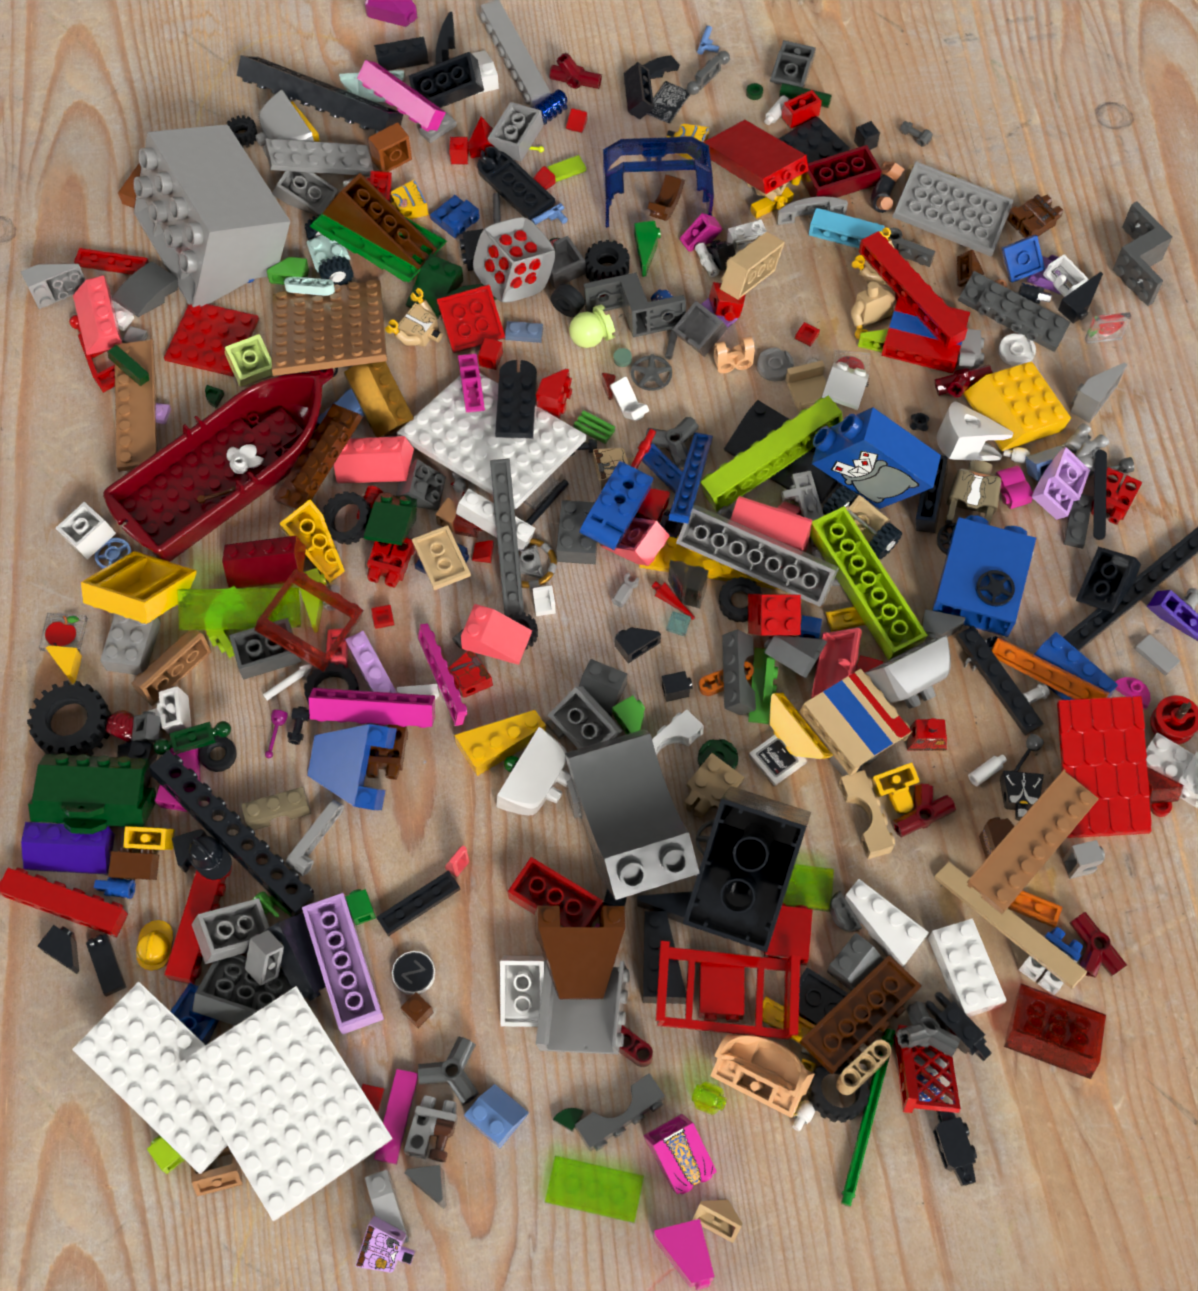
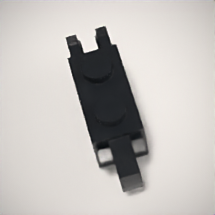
M937 992L935 998L945 1009L941 1012L931 1001H927L925 1006L936 1018L935 1020L938 1022L939 1027L961 1038L958 1048L963 1053L969 1052L971 1055L975 1053L982 1061H985L992 1054L985 1045L987 1042L984 1039L985 1034L954 1001L951 1003L941 992Z
M936 1111L939 1123L935 1126L933 1135L944 1168L950 1172H955L961 1187L975 1183L973 1164L976 1163L977 1153L975 1147L970 1145L968 1139L969 1129L966 1122H963L961 1117L956 1118L953 1112Z

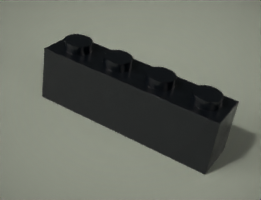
M941 455L933 488L921 492L916 515V531L936 533L948 471L947 456Z

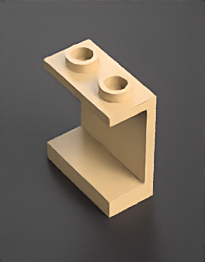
M823 360L787 369L786 382L799 413L805 408H810L818 399L822 398L826 385L823 375L825 368Z

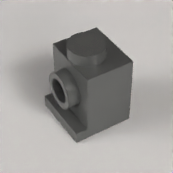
M144 711L142 715L134 716L132 740L155 743L158 739H162V737H159L160 716H156V713L151 711Z

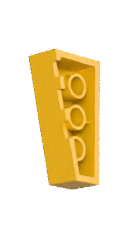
M532 710L456 734L454 737L459 750L475 774L479 776L504 761L507 757L526 748L538 727L546 731V725L536 710Z

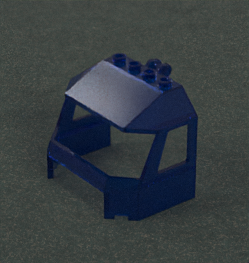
M692 136L620 139L603 149L606 228H609V206L612 205L614 195L624 193L623 173L695 170L697 191L703 190L702 201L706 203V213L712 216L714 188L709 145ZM687 153L694 158L691 160L661 161L662 157L667 154ZM642 155L646 158V161L622 162L610 169V166L620 156ZM656 157L657 161H651V158Z

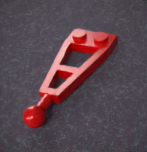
M73 315L69 320L70 326L78 329L80 332L78 338L95 382L104 393L115 387V365L97 373L93 358L108 352V350L87 355L78 316Z

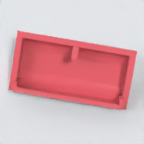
M860 628L822 633L821 639H826L827 643L817 660L811 699L856 671L862 636Z

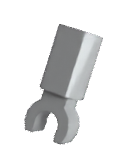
M630 573L625 575L624 583L621 584L612 598V603L620 608L628 600L633 592L632 589L639 585L638 577L634 582L629 581Z

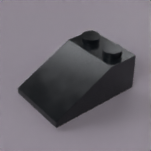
M1098 546L1076 601L1114 613L1133 585L1141 563L1136 557Z

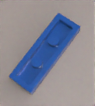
M652 443L649 452L645 453L642 462L676 494L682 471Z

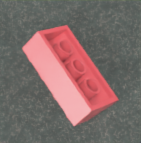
M104 275L85 280L73 294L86 354L90 355L109 350L114 347V344L122 343L110 289Z
M405 436L349 439L334 463L336 482L339 484L406 481L414 448Z
M741 496L738 497L730 520L806 552L812 525L811 519Z

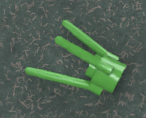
M264 891L258 893L253 898V900L259 898L264 914L271 912L278 918L279 914L274 909L275 905L293 917L273 896L269 897Z

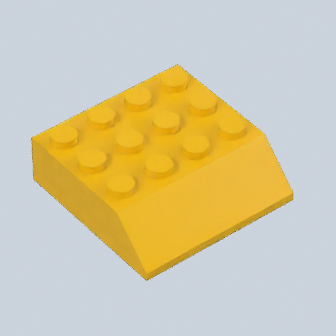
M1032 361L988 374L963 393L974 411L990 418L1014 433L1012 438L994 440L1001 451L1062 432L1071 419Z
M133 551L81 581L83 603L147 624L186 599L197 571Z

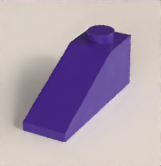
M1172 590L1157 591L1147 607L1160 619L1198 641V613Z

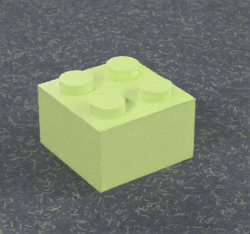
M260 334L225 347V356L240 387L273 375L272 360Z

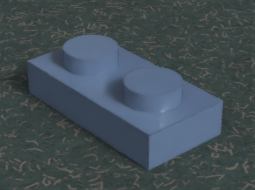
M507 321L505 340L541 343L543 324Z

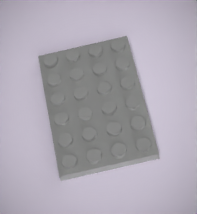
M915 162L892 217L992 257L1014 200L922 163Z

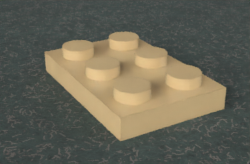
M448 525L412 539L414 548L434 590L471 576Z

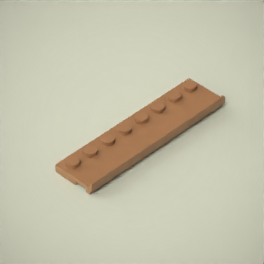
M153 338L146 341L114 344V346L120 347L149 373V381L140 387L115 364L116 459L118 472L134 469L157 452Z
M1065 769L967 881V886L969 888L973 887L982 895L981 898L1000 914L1005 912L1099 799L1067 774Z

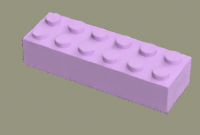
M341 893L302 907L337 1025L342 1035L384 1020L344 894Z

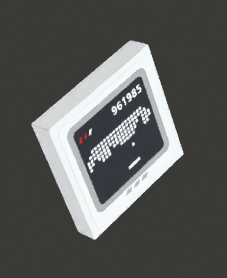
M775 735L749 753V757L774 786L807 763L804 757L791 755L787 751L784 742Z

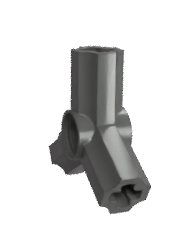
M686 416L675 428L668 431L648 428L646 435L649 429L656 431L651 444L666 448L670 452L674 464L680 469L684 468L688 455L685 442L699 429L696 421L692 417Z
M916 1001L913 1004H909L906 1011L912 1025L898 1030L896 1034L898 1044L902 1048H911L917 1045L923 1047L932 1046L952 1057L961 1038L940 1028L938 1022L929 1016L923 1002Z
M458 1036L445 1062L418 1064L419 1085L448 1082L462 1105L475 1099L479 1093L464 1072V1069L476 1044L464 1037ZM453 1066L458 1068L456 1075L448 1076L446 1074L448 1068Z

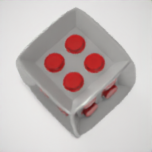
M524 217L513 218L492 224L482 231L474 254L473 269L484 286L490 284L492 294L497 300L513 302L533 296L545 288L553 268L555 250L551 242L532 221Z

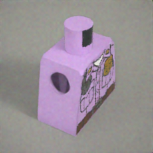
M373 1216L368 1225L356 1266L393 1272L398 1261L411 1265L415 1250L403 1247L406 1238L405 1232Z

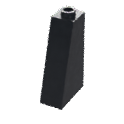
M304 913L277 922L267 930L284 946L280 966L291 987H297L304 999L308 998L309 1001H312L321 995L319 991L326 988Z

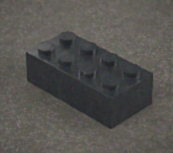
M470 51L409 75L411 88L439 108L484 91L478 59Z

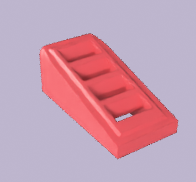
M347 628L327 630V665L335 663V665L342 664L345 668L348 667V646L345 640L348 638Z
M464 845L457 850L445 865V869L449 870L455 877H458L469 864L467 848Z

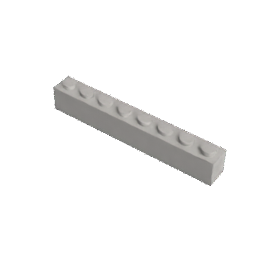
M495 0L480 5V20L482 23H485L487 33L491 34L494 46L497 45L499 55L504 58L506 68L510 69L512 79L517 81L518 90L523 92L526 104L529 103L530 107L534 109L550 104V90L501 2Z

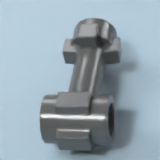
M903 122L900 131L904 135L909 133L915 136L918 145L924 147L932 140L933 134L930 130L925 129L923 132H920L912 127L913 123Z

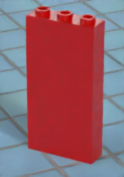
M743 120L703 142L705 155L708 159L764 194L809 171L805 154L747 120Z

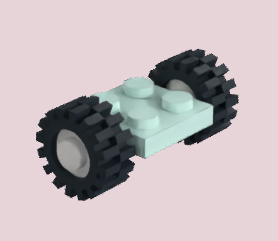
M313 216V220H307L308 223H305L304 228L308 238L306 242L315 269L319 272L321 279L332 280L334 285H347L348 281L351 282L354 277L349 262L348 250L336 241H331L311 228L310 225L318 218Z

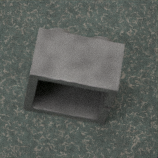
M569 236L554 241L555 260L549 281L556 288L560 284H565L585 275L586 271L585 259Z
M695 301L672 330L680 339L689 346L691 345L693 349L705 357L728 328L721 319Z

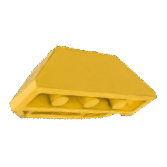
M773 693L771 695L770 726L773 728L775 736L784 742L787 751L795 757L831 758L833 754L787 699L785 694Z

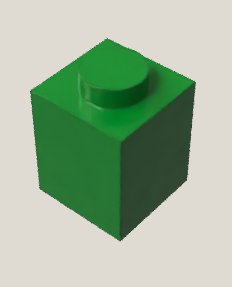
M356 889L350 892L348 896H345L356 926L376 918L366 889Z

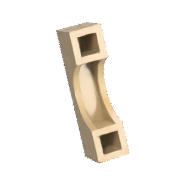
M865 770L856 772L851 776H842L839 781V787L845 803L860 806L869 817L870 827L863 833L860 840L867 860L891 853L895 845V838L887 829L888 821L885 814H882L880 811V800L872 791L873 783L870 776L866 775Z

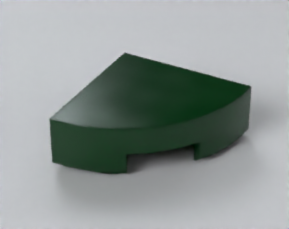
M206 385V399L212 407L217 408L225 393L221 389Z
M567 1108L560 1111L553 1118V1121L573 1132L575 1124L579 1122L584 1111L578 1108Z

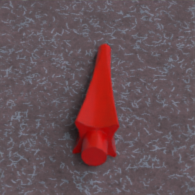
M657 581L653 583L651 587L656 591L655 597L678 609L690 619H695V616L681 603L665 582L663 585Z

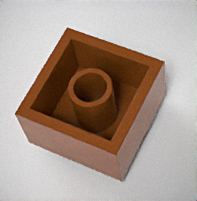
M398 122L368 137L372 162L381 172H389L412 160L409 135Z

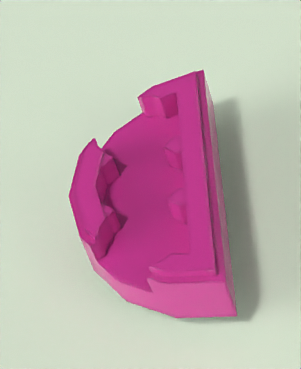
M1124 677L1116 681L1118 684L1116 690L1126 697L1142 696L1143 708H1148L1151 701L1150 692L1142 681L1132 677Z

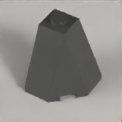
M774 635L773 638L769 636L764 645L767 648L764 653L806 678L825 647L827 640L789 635Z

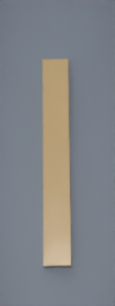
M950 862L935 875V879L1071 989L1086 975L1087 971L1011 910L1007 908L1003 914H1000L981 898L982 895L973 887L969 888L967 886V881L970 878Z

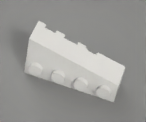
M860 879L856 881L845 896L859 923L866 928L871 938L875 939L887 957L890 955L900 966L904 967L923 943L929 932Z

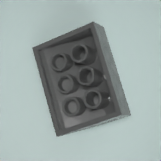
M242 955L232 956L212 963L195 993L193 1012L236 1026L291 990L292 987L281 968L277 978L260 986L245 970L247 957Z

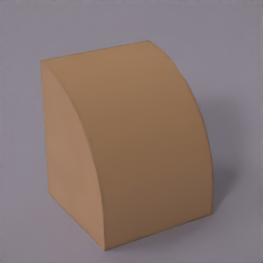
M448 497L435 516L438 525L442 527L448 525L451 532H454L458 525L457 509L455 503Z

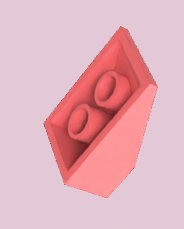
M634 518L615 551L602 544L600 546L636 564L649 566L660 549L664 547L670 535L655 520Z
M474 604L461 634L462 649L519 665L532 630L492 608Z

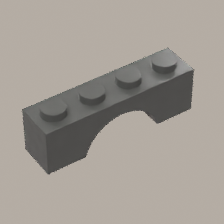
M737 629L722 635L724 709L741 716L756 710L755 691L749 685L744 672L745 660L747 657L754 655L753 636Z
M650 1073L631 1085L632 1101L629 1108L622 1115L614 1118H605L592 1112L575 1124L576 1131L589 1151L602 1149L608 1144L606 1140L613 1135L615 1138L619 1137L626 1131V1126L631 1123L636 1125L645 1118L644 1114L649 1110L654 1112L663 1106L662 1101H664L665 1095Z

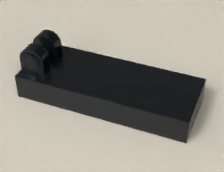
M99 934L95 939H88L86 945L103 994L109 996L127 987L109 936L107 934Z

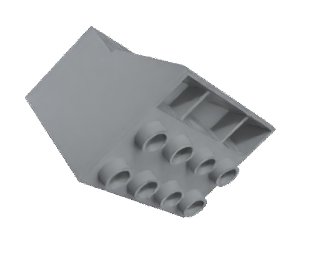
M228 124L148 132L145 148H140L138 154L141 173L139 177L134 178V190L136 193L134 215L169 273L178 278V288L188 305L192 304L193 307H196L198 305L210 304L248 283L250 279L268 277L267 270L280 262L290 220Z

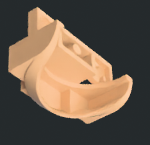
M729 1034L722 1040L715 1053V1057L718 1059L710 1075L789 1117H793L801 1097L806 1095L814 1077V1073L806 1070L799 1058L783 1045L759 1036Z

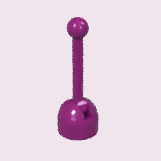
M272 710L271 721L275 726L268 751L265 752L266 758L273 757L272 749L278 727L285 724L288 713L285 711Z

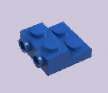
M454 195L431 213L430 219L453 238H456L472 224H475L480 219L479 209L467 199L462 201Z

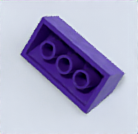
M25 822L21 840L23 869L108 875L115 834L109 826L94 834L70 833L64 827V824Z

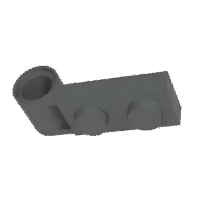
M890 228L891 234L888 239H891L894 247L903 258L927 267L931 266L935 255L934 250L902 238L903 234L900 229Z

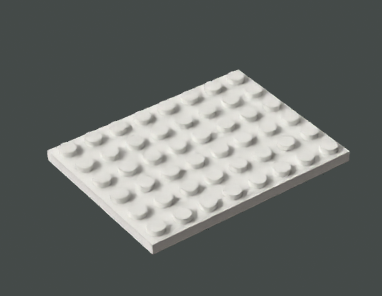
M479 373L485 411L466 413L461 377L459 376L414 416V420L404 425L397 432V437L405 436L414 448L493 495L490 460L510 458L514 509H517L586 441V434L535 405L534 438L495 437L499 384Z
M297 987L292 988L178 1063L273 1221L286 1214L392 1140L391 1135Z

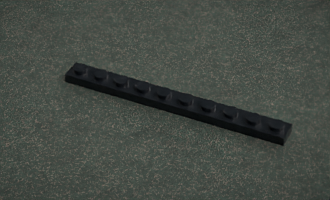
M1198 527L1136 577L1133 585L1114 613L1098 608L1063 638L1078 651L1088 645L1198 554Z

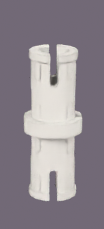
M704 243L697 244L695 251L700 257L701 265L706 268L710 277L717 276L720 270L714 262L713 255L708 252Z

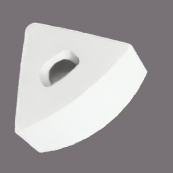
M954 401L951 403L938 430L937 443L941 451L952 460L999 461L1002 455L985 441L1005 440L1012 438L1014 433L990 418Z

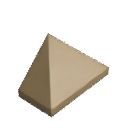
M729 1200L701 1201L693 1217V1220L700 1219L702 1227L734 1243L743 1224Z

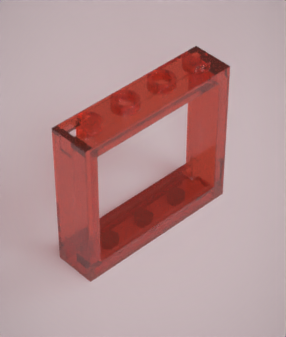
M295 569L257 620L255 631L324 672L346 641L345 639L348 638L361 619L364 610L357 604L344 599L339 593L329 590L324 584L309 578L306 573ZM293 584L351 618L326 654L268 619Z

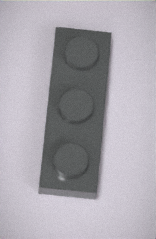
M1081 494L1080 500L1073 502L1063 545L1084 548L1093 496Z

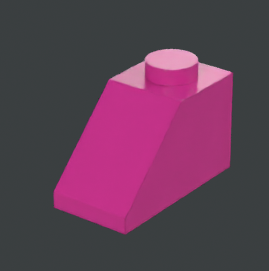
M701 213L680 237V240L685 248L691 252L695 250V246L699 243L707 245L712 242L723 228L715 217Z

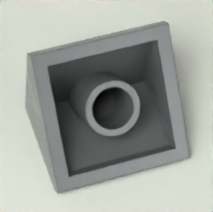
M440 1165L411 1168L404 1172L412 1183L443 1209L447 1206L445 1175Z

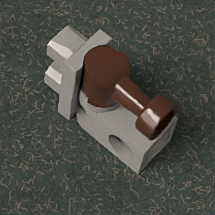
M424 1095L420 1106H416L404 1152L407 1156L426 1159L432 1135L437 1137L435 1149L430 1150L428 1158L438 1162H446L448 1154L444 1149L448 1138L453 1136L458 1120L456 1115L457 1104L454 1101L444 1100L442 1111L435 1110L436 1098Z

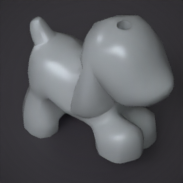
M1083 423L1077 428L1074 435L1060 446L1066 447L1072 453H1075V456L1090 469V472H1093L1095 453L1097 450H1101L1100 448L1106 447L1109 444V440L1106 436L1100 434L1090 441L1092 437L1088 433L1091 431V428Z

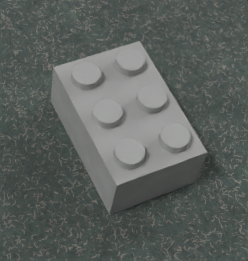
M118 614L114 615L100 659L106 671L138 675L148 668L161 626L158 617L150 623L143 624Z
M259 898L198 914L192 923L205 964L248 952L250 938L270 928Z

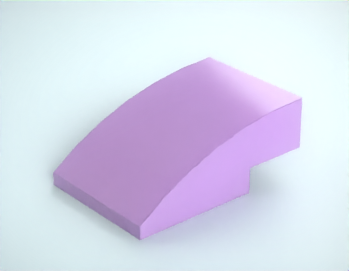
M1064 447L1043 473L1033 492L1032 498L1056 520L1068 517L1073 502L1080 500L1090 469L1069 449Z

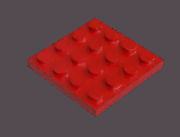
M192 304L188 305L165 353L164 359L168 362L234 377V373L225 356V347L250 338L259 317L258 315L210 304L198 305L196 307H193Z

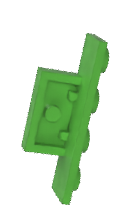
M765 648L754 649V673L752 675L751 688L755 691L756 710L749 712L748 722L769 724L771 695L776 693L777 685H773V679H777L778 667L774 666L775 659L764 653L766 651Z

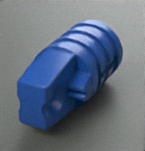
M108 877L107 881L95 880L93 888L104 892V896L132 899L136 884L131 879Z

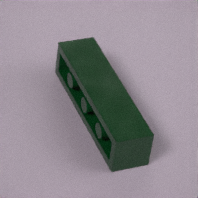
M116 345L108 350V358L140 387L149 381V373L120 347Z

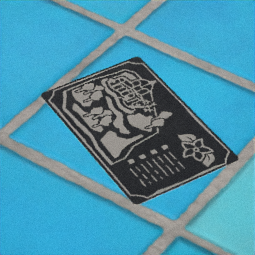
M665 81L654 96V109L648 115L670 124L691 94L686 89Z

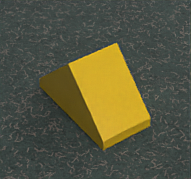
M47 646V651L72 684L75 683L82 659L78 649Z

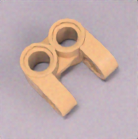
M752 337L742 338L741 344L735 346L732 350L726 347L724 341L714 344L713 356L718 372L728 373L735 367L738 370H745L753 365L754 342Z

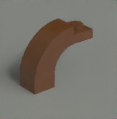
M665 174L657 199L648 204L647 209L651 210L649 216L667 221L672 216L685 184L684 179Z

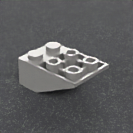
M38 264L21 271L39 309L72 296L86 280L79 264Z

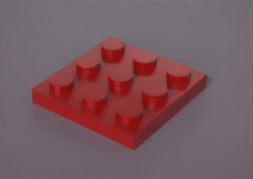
M490 284L437 299L452 353L481 346L485 338L496 340L506 338Z

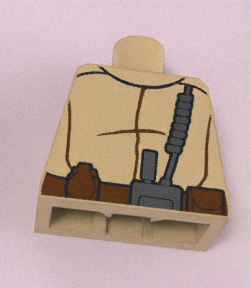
M623 448L593 450V460L601 490H603L619 461L631 466L635 457L627 458Z

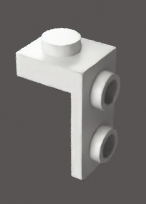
M622 377L610 385L625 418L637 421L643 418L644 414L649 411L646 404L638 403L627 377Z

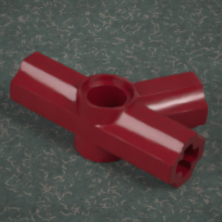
M563 53L557 58L556 62L558 65L551 66V80L566 82L568 86L575 89L580 86L600 89L602 74L585 71L583 67L576 65L568 53Z
M985 365L971 370L968 368L960 369L952 375L935 379L937 394L940 396L949 393L954 398L961 397L967 389L984 376L992 374L993 371L990 365Z
M921 783L914 786L915 810L893 820L892 824L896 834L902 838L921 828H928L931 823L956 811L955 803L948 795L933 801V786ZM920 814H926L929 819L922 818Z
M1086 912L1070 922V925L1086 944L1079 964L1087 971L1086 976L1095 978L1101 964L1111 977L1127 966L1126 962L1111 945L1109 936L1100 931ZM1094 939L1102 943V948L1095 946Z

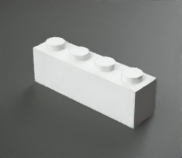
M468 488L458 504L456 514L497 538L494 503ZM515 516L518 551L523 552L532 539L536 528Z

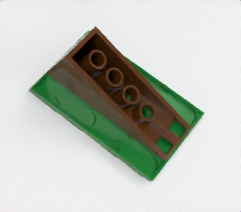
M361 173L340 191L325 211L310 225L311 228L331 241H336L351 252L361 255L380 269H385L400 280L408 283L418 274L430 254L435 255L447 242V240L404 217Z

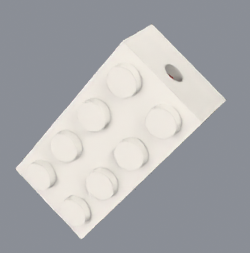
M973 918L933 930L928 940L952 1000L968 1017L1002 1007L1007 1000Z

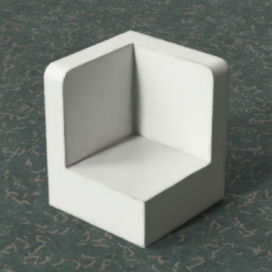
M552 585L533 588L536 616L555 614Z

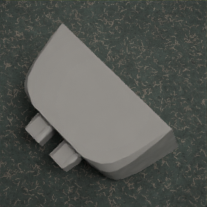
M283 90L276 93L260 109L258 118L262 132L255 135L259 146L264 145L265 139L314 142L311 131ZM263 146L264 153L267 156L265 146Z
M947 635L925 641L865 672V674L871 678L875 687L882 691L884 698L888 702L893 703L904 700L909 709L921 704L918 693L921 694L923 701L935 697L933 685L944 680L950 673L951 655Z

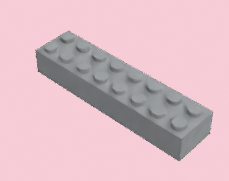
M698 505L693 506L689 523L683 524L676 544L787 593L799 594L801 599L819 607L824 604L839 569L838 566Z

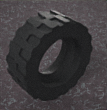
M735 577L730 581L728 580L722 586L719 594V608L722 614L728 617L729 620L746 622L748 621V606L744 608L735 607L731 602L732 595L739 591L747 594L763 593L755 581H751L749 578Z

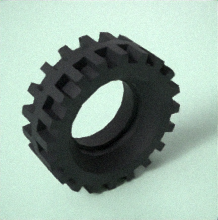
M63 681V686L61 687L53 684V690L50 692L43 690L41 692L43 694L41 700L35 698L33 701L36 705L35 709H29L28 713L32 718L27 719V724L31 728L29 730L30 735L45 754L58 755L64 753L79 756L88 753L92 756L94 755L92 750L96 746L100 749L104 746L101 741L103 738L108 739L110 736L106 731L108 717L112 714L97 690H93L89 684L83 686L80 681H75L74 685H71L69 681ZM70 704L83 706L87 711V720L79 731L66 736L53 732L51 720L60 708Z

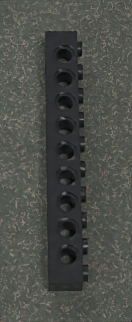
M167 751L149 766L150 775L292 916L301 914L303 912L302 907L314 902V890L307 883L303 884L299 880V875L293 869L289 870L284 865V860L278 854L274 855L270 851L269 845L264 840L260 841L250 826H245L240 822L241 818L235 811L230 812L226 808L227 805L224 800L219 796L216 798L211 793L212 789L205 782L201 783L197 779V774L191 768L187 769L183 765V760L177 754L173 755L170 751ZM172 773L180 774L177 778H173L170 775ZM187 787L195 788L192 792H186L184 789ZM201 801L209 802V804L204 807L199 805ZM216 815H221L224 817L221 821H216L213 819V817ZM232 829L238 831L236 835H229L227 832ZM244 844H251L253 848L245 850L242 846ZM260 858H264L268 862L266 864L261 865L258 864L256 861ZM273 873H280L282 877L274 879L271 875ZM293 887L297 892L289 894L286 892V889Z

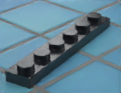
M972 626L957 634L955 638L1023 734L1026 736L1040 728L1044 723L976 628Z

